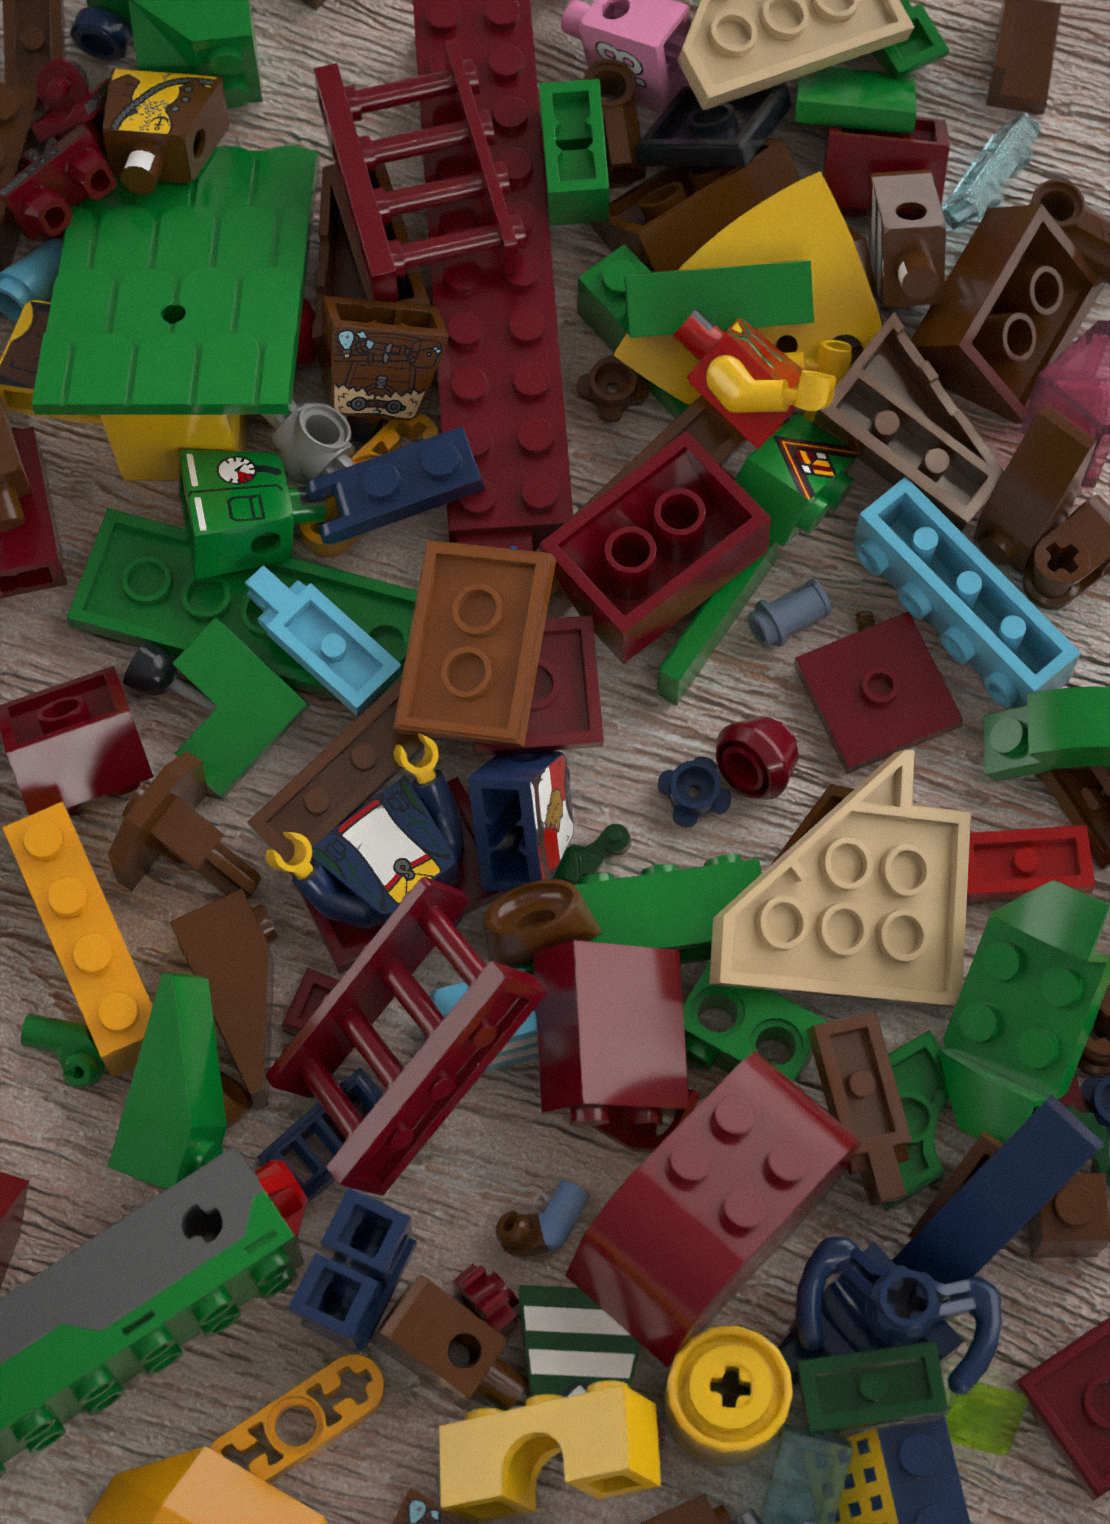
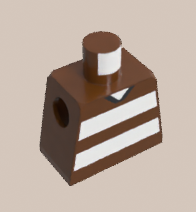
M931 170L870 173L868 250L877 295L881 305L885 307H901L943 302L946 225ZM913 207L909 212L912 220L902 219L896 212L903 208Z

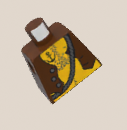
M113 68L110 74L105 107L103 136L108 163L115 174L114 176L121 178L123 185L128 190L137 194L152 192L158 181L176 183L194 181L229 127L223 78L220 76Z

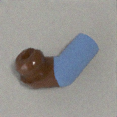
M561 1180L545 1211L518 1215L515 1211L505 1213L496 1224V1237L504 1251L513 1256L524 1258L558 1250L565 1244L590 1195L579 1186Z

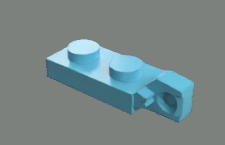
M264 565L245 582L249 590L247 593L248 597L264 612L258 617V623L266 630L267 635L357 717L402 675V665L311 583L305 586L297 580L288 588Z

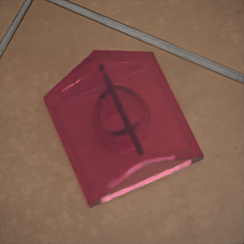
M1098 320L1038 374L1020 432L1025 435L1037 412L1046 403L1096 439L1097 443L1083 477L1082 487L1095 488L1110 450V320Z

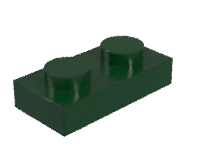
M936 1341L798 1361L796 1364L808 1435L942 1416L949 1412Z

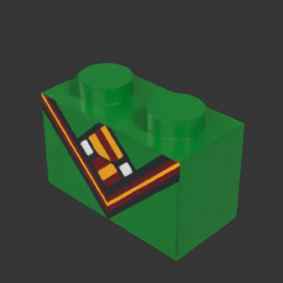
M797 413L759 449H756L746 458L735 481L771 517L769 538L784 547L801 530L811 534L825 516L828 508L836 510L844 501L855 482V479L847 474L859 453Z

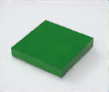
M830 66L799 77L797 80L794 120L797 123L900 134L914 133L917 115L916 75L906 74L897 79L889 72Z

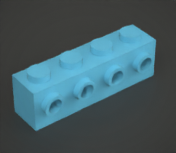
M906 476L859 514L853 546L860 563L871 574L875 576L882 575L897 590L899 601L914 618L918 620L925 618L940 634L941 643L952 658L961 664L968 662L984 679V686L989 695L1000 706L1004 708L1027 705V694L1060 689L1069 682L1081 652Z

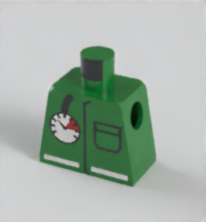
M179 450V497L194 579H204L286 561L292 556L294 524L326 522V499L310 501L305 486L288 487L282 458L275 453Z

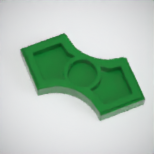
M930 1030L888 1053L912 1142L906 1144L909 1160L898 1163L906 1196L896 1201L881 1204L885 1212L942 1180L944 1176V1170L935 1149V1128L938 1116L944 1106L950 1101L938 1051L941 1047Z

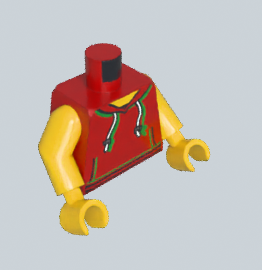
M698 308L672 336L700 361L686 377L689 383L757 449L768 440L796 408L805 411H816L829 406L833 400L836 383H839L850 369L852 360V347L847 342L839 340L821 341L817 359L805 358L804 351L783 353L746 321L738 318L724 333Z

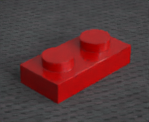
M1087 825L970 833L967 902L1017 899L1052 880L1059 881L1086 894H1092L1096 886Z

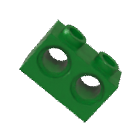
M600 79L539 83L549 226L608 222L609 182Z
M710 959L683 1005L686 1060L706 1070H710L715 1065L730 1073L745 1058L757 1052L756 1048L758 1045L765 1041L775 1040L783 1043L789 1049L792 1058L784 1064L773 1066L796 1085L813 1056L807 1029L813 1025L828 1021L773 990L709 984ZM717 1008L726 1011L732 1017L734 1025L724 1032H712L701 1024L698 1017L708 1009Z

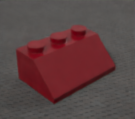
M685 431L540 542L539 548L541 552L551 553L556 558L554 574L580 616H593L594 633L625 664L768 552L771 517Z

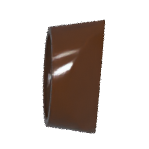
M543 879L513 888L495 899L484 915L488 963L492 960L509 967L534 962V952L573 940L588 942L602 933L601 928L577 888L572 883L560 879Z

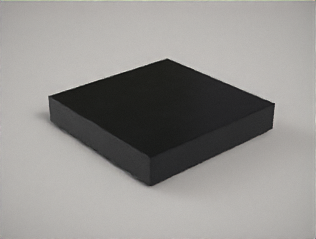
M683 86L634 147L639 166L746 167L791 108L792 102L788 87L773 86L703 111L691 86Z

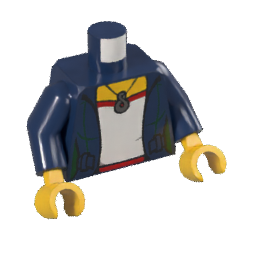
M418 733L419 740L424 745L425 753L423 758L414 764L408 762L407 754L402 746L399 744L395 746V761L399 766L416 776L412 784L404 775L312 847L308 839L302 834L283 832V835L292 842L295 849L294 856L288 863H285L275 850H266L265 859L268 865L275 870L292 872L294 874L292 878L293 884L324 918L362 930L374 927L381 929L400 905L403 897L412 890L421 878L427 877L454 887L460 880L458 861L465 851L460 809L442 771L433 769L438 762L439 751L432 739ZM460 914L453 923L455 927H457L462 921V914Z

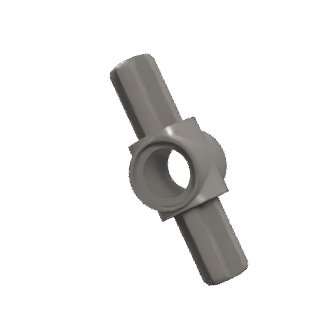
M292 399L290 414H261L276 430L271 441L277 447L275 454L282 458L285 476L290 480L306 485L315 478L355 465L349 459L354 452V446L349 442L351 437L349 423L339 411L331 406L321 403H306L300 407Z

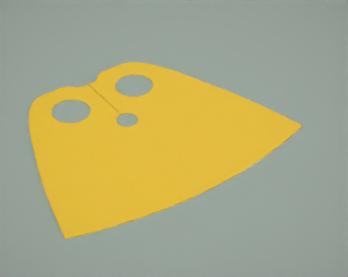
M821 171L795 182L738 217L703 245L678 269L811 260L814 323L754 328L774 346H776V342L780 337L791 335L798 343L796 352L804 351L805 358L817 359L821 341L832 340L838 335L845 334L858 339L864 351L882 328L880 315L856 246ZM627 332L613 356L689 406L701 396L686 378L700 361L672 337L673 335L630 338ZM818 410L805 411L803 416L813 422ZM781 424L774 433H776L781 427H783L784 424Z

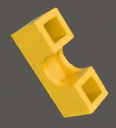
M621 1381L596 1382L587 1387V1393L566 1398L553 1394L533 1396L526 1400V1407L507 1411L496 1408L474 1409L465 1414V1420L439 1426L441 1508L474 1524L537 1512L536 1482L544 1464L560 1452L563 1453L565 1482L597 1499L661 1487L656 1404L633 1391L627 1383Z

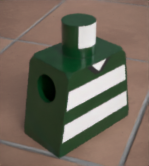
M519 1285V1309L530 1397L553 1394L566 1398L587 1393L589 1385L600 1381H621L627 1383L631 1389L640 1349V1343L579 1288Z

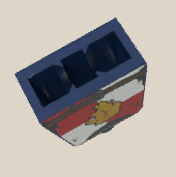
M542 751L496 755L468 777L483 891L507 892L525 883L553 878L573 837L574 831L569 787L570 772L567 767L566 756L562 752Z

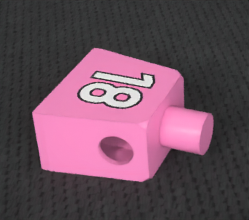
M572 0L567 5L561 19V30L582 40L587 68L596 61L603 59H616L625 63L633 71L636 79L634 97L637 103L661 115L683 86H690L677 62L691 26L688 5L675 0H595L592 5L580 0Z

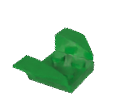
M1052 880L990 913L992 917L988 918L943 1038L946 1049H938L950 1102L959 1130L976 1139L986 1131L1003 1144L1031 1116L1034 1107H1039L1051 1094L1056 1099H1060L1068 1092L1110 982V956L1095 950L1110 910L1109 903L1059 881Z

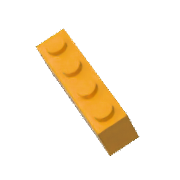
M62 801L6 825L2 829L98 1052L111 1077H114L136 1067L153 1005Z

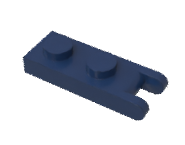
M463 426L315 478L305 485L310 501H322L334 496L341 518L329 521L319 528L324 544H335L485 490Z

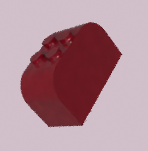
M754 1052L735 1067L619 1187L586 1230L565 1276L668 1368L690 1338L701 1333L833 1190L860 1148L862 1141L762 1055Z

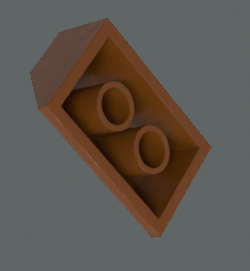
M767 138L746 167L667 166L609 203L608 222L590 223V225L612 252L625 244L651 272L678 270L703 245L738 217L801 179L786 143Z
M1042 204L988 208L944 283L943 302L930 306L911 341L925 362L928 360L934 368L943 388L1015 424H1025L1103 288L1104 282Z

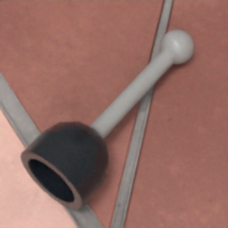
M150 641L143 643L125 672L123 684L141 694L150 696L160 695L171 689L211 713L217 708L204 693L177 679V669L172 664L174 660L170 653Z

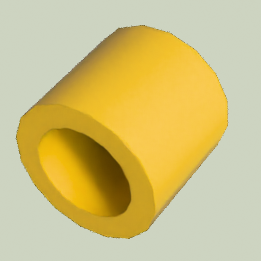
M740 1326L712 1327L690 1338L674 1358L663 1396L665 1421L676 1443L694 1459L717 1467L742 1465L762 1455L777 1438L786 1421L793 1398L791 1371L776 1346L762 1334ZM725 1371L738 1373V1384L749 1387L750 1391L749 1396L738 1397L734 1408L722 1406L721 1394L710 1391V1382H721Z

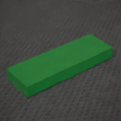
M808 259L624 274L628 337L630 338L673 335L697 308L721 330H728L738 318L746 321L753 328L814 323L811 260Z
M769 538L768 552L706 599L660 665L657 685L658 695L675 705L679 703L775 564L778 543Z

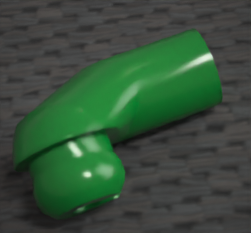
M31 1013L27 1014L21 1032V1044L23 1046L54 1051L64 1071L62 1076L70 1086L85 1088L96 1084L102 1078L105 1064L86 1025Z

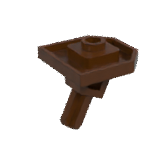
M184 752L165 765L149 787L142 785L126 804L122 814L124 820L108 851L116 881L132 892L161 855L183 871H196L226 896L242 889L248 900L258 888L261 880L260 874L222 844L220 840L224 834L195 811L208 793L203 762L189 752Z

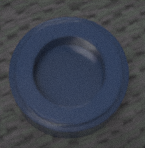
M86 7L78 11L70 30V36L76 46L83 52L98 59L111 61L120 59L125 55L132 38V31L128 24L117 15L104 9Z

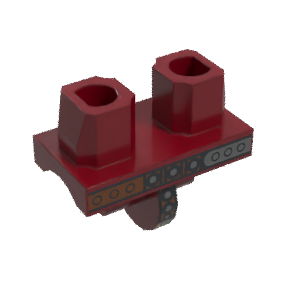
M57 58L45 64L36 76L35 87L38 97L50 109L31 125L39 143L53 136L59 142L77 126L82 125L90 131L101 150L105 146L103 143V121L110 78L101 81L89 92L87 74L73 60Z
M79 125L44 154L41 155L33 148L23 153L20 157L25 169L0 188V198L15 217L23 235L33 241L42 233L51 237L57 236L70 225L73 214L69 206H77L87 197L101 200L117 187V181L114 178L115 174L90 131Z

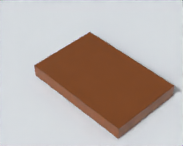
M427 540L393 729L402 734L418 735V733H421L426 737L524 749L556 558L551 553Z

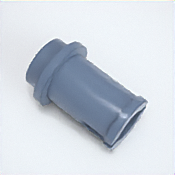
M810 579L804 585L770 603L765 600L757 602L755 604V611L748 614V623L753 635L763 647H768L772 644L781 647L787 643L788 635L821 617L830 615L832 607L820 583Z

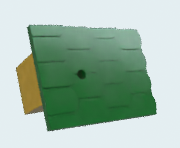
M288 145L277 146L268 150H247L237 146H220L215 148L196 179L189 183L158 181L152 192L137 194L128 190L123 185L121 178L114 176L117 181V187L104 198L99 200L87 197L77 206H69L73 215L70 225L65 229L59 271L54 281L46 333H43L31 404L35 415H99L124 481H179V450L247 452L249 414H290L320 165L318 150ZM103 147L101 152L108 162L106 147Z

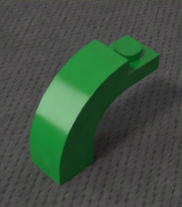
M1110 686L1072 687L1027 694V705L983 715L985 775L997 782L1067 767H1110Z

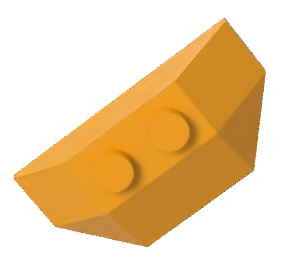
M203 1446L115 1474L85 1524H327V1521L323 1515L207 1446Z

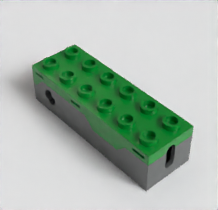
M233 1146L0 1298V1478L7 1471L3 1465L5 1462L25 1449H28L30 1454H35L49 1447L65 1434L64 1423L85 1409L90 1415L106 1409L125 1393L121 1385L144 1370L148 1376H151L166 1369L183 1355V1351L180 1348L181 1345L202 1331L206 1337L218 1334L241 1316L238 1307L259 1293L262 1294L264 1299L270 1298L286 1289L298 1278L295 1269L305 1262L297 1239L308 1198L284 1161L271 1160L254 1172L248 1166L236 1146ZM212 1232L216 1238L206 1243L203 1237Z

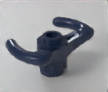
M828 1237L822 1240L806 1262L797 1287L795 1318L802 1347L807 1350H818L823 1345L825 1335L821 1318L822 1293L826 1280L831 1275L839 1274L865 1302V1320L873 1334L889 1345H910L924 1337L934 1322L969 1313L976 1322L973 1339L964 1358L948 1376V1387L951 1392L957 1395H965L987 1371L998 1348L1002 1326L1000 1294L997 1288L990 1282L975 1276L964 1278L958 1282L942 1284L934 1281L926 1272L919 1273L908 1270L904 1265L893 1268L878 1265L863 1253L857 1244L845 1237ZM867 1279L876 1280V1283L872 1285ZM950 1299L951 1302L941 1304L938 1300Z

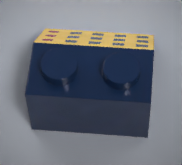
M945 1415L875 1428L802 1452L817 1524H971Z

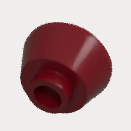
M760 716L731 723L720 731L716 741V761L722 776L733 789L746 797L763 800L777 798L785 791L799 758L796 738L787 725L770 717Z

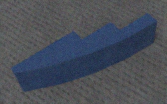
M1051 1094L892 1259L893 1263L896 1266L904 1265L908 1270L919 1273L926 1272L934 1281L942 1284L974 1277L1100 1149L1103 1142ZM947 1299V1300H944V1301H941V1300H938V1301H939L941 1304H943V1303H947L950 1299Z

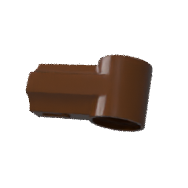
M603 59L596 61L588 67L583 80L600 79L601 94H613L619 98L613 101L601 99L609 189L629 187L633 182L645 178L646 166H639L634 147L641 140L634 97L636 79L633 71L625 63L616 59Z
M1051 179L1041 183L1035 189L1029 205L1042 204L1051 216L1056 217L1059 220L1056 223L1096 274L1110 282V218L1085 205L1082 193L1072 183L1061 179Z

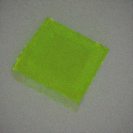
M979 1382L965 1395H957L951 1392L948 1404L949 1412L945 1417L951 1443L999 1456L1006 1455L1014 1442L1028 1398H1024V1394Z

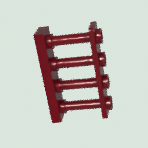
M456 39L444 42V71L356 90L354 84L344 86L338 63L314 68L318 106L372 300L398 302L397 277L406 276V269L496 248L498 249L505 275L518 271L517 250L526 248L525 232L518 211L508 213L504 197L511 195L503 160L493 162L489 146L495 145L494 129L488 109L478 110L475 103L474 95L480 94V86L474 61L472 58L462 59ZM452 94L459 118L457 122L372 141L369 135L358 137L354 122L362 121V114ZM467 145L474 168L473 173L385 192L384 187L374 189L372 187L369 173L377 172L376 165ZM482 196L490 222L489 225L401 245L398 239L387 240L383 225L392 223V216Z
M427 877L421 878L412 890L403 897L397 909L374 938L363 948L359 957L333 990L324 997L318 1009L296 1037L284 1048L281 1056L265 1075V1078L273 1088L307 1098L315 1097L344 1136L345 1142L326 1166L336 1182L341 1186L380 1196L385 1195L548 993L534 975L492 960L486 965L453 925L469 904V899L461 890ZM435 946L468 986L467 991L446 1017L412 975ZM394 997H396L427 1037L424 1045L405 1068L372 1026ZM354 1047L386 1088L384 1095L365 1118L333 1077L334 1072Z

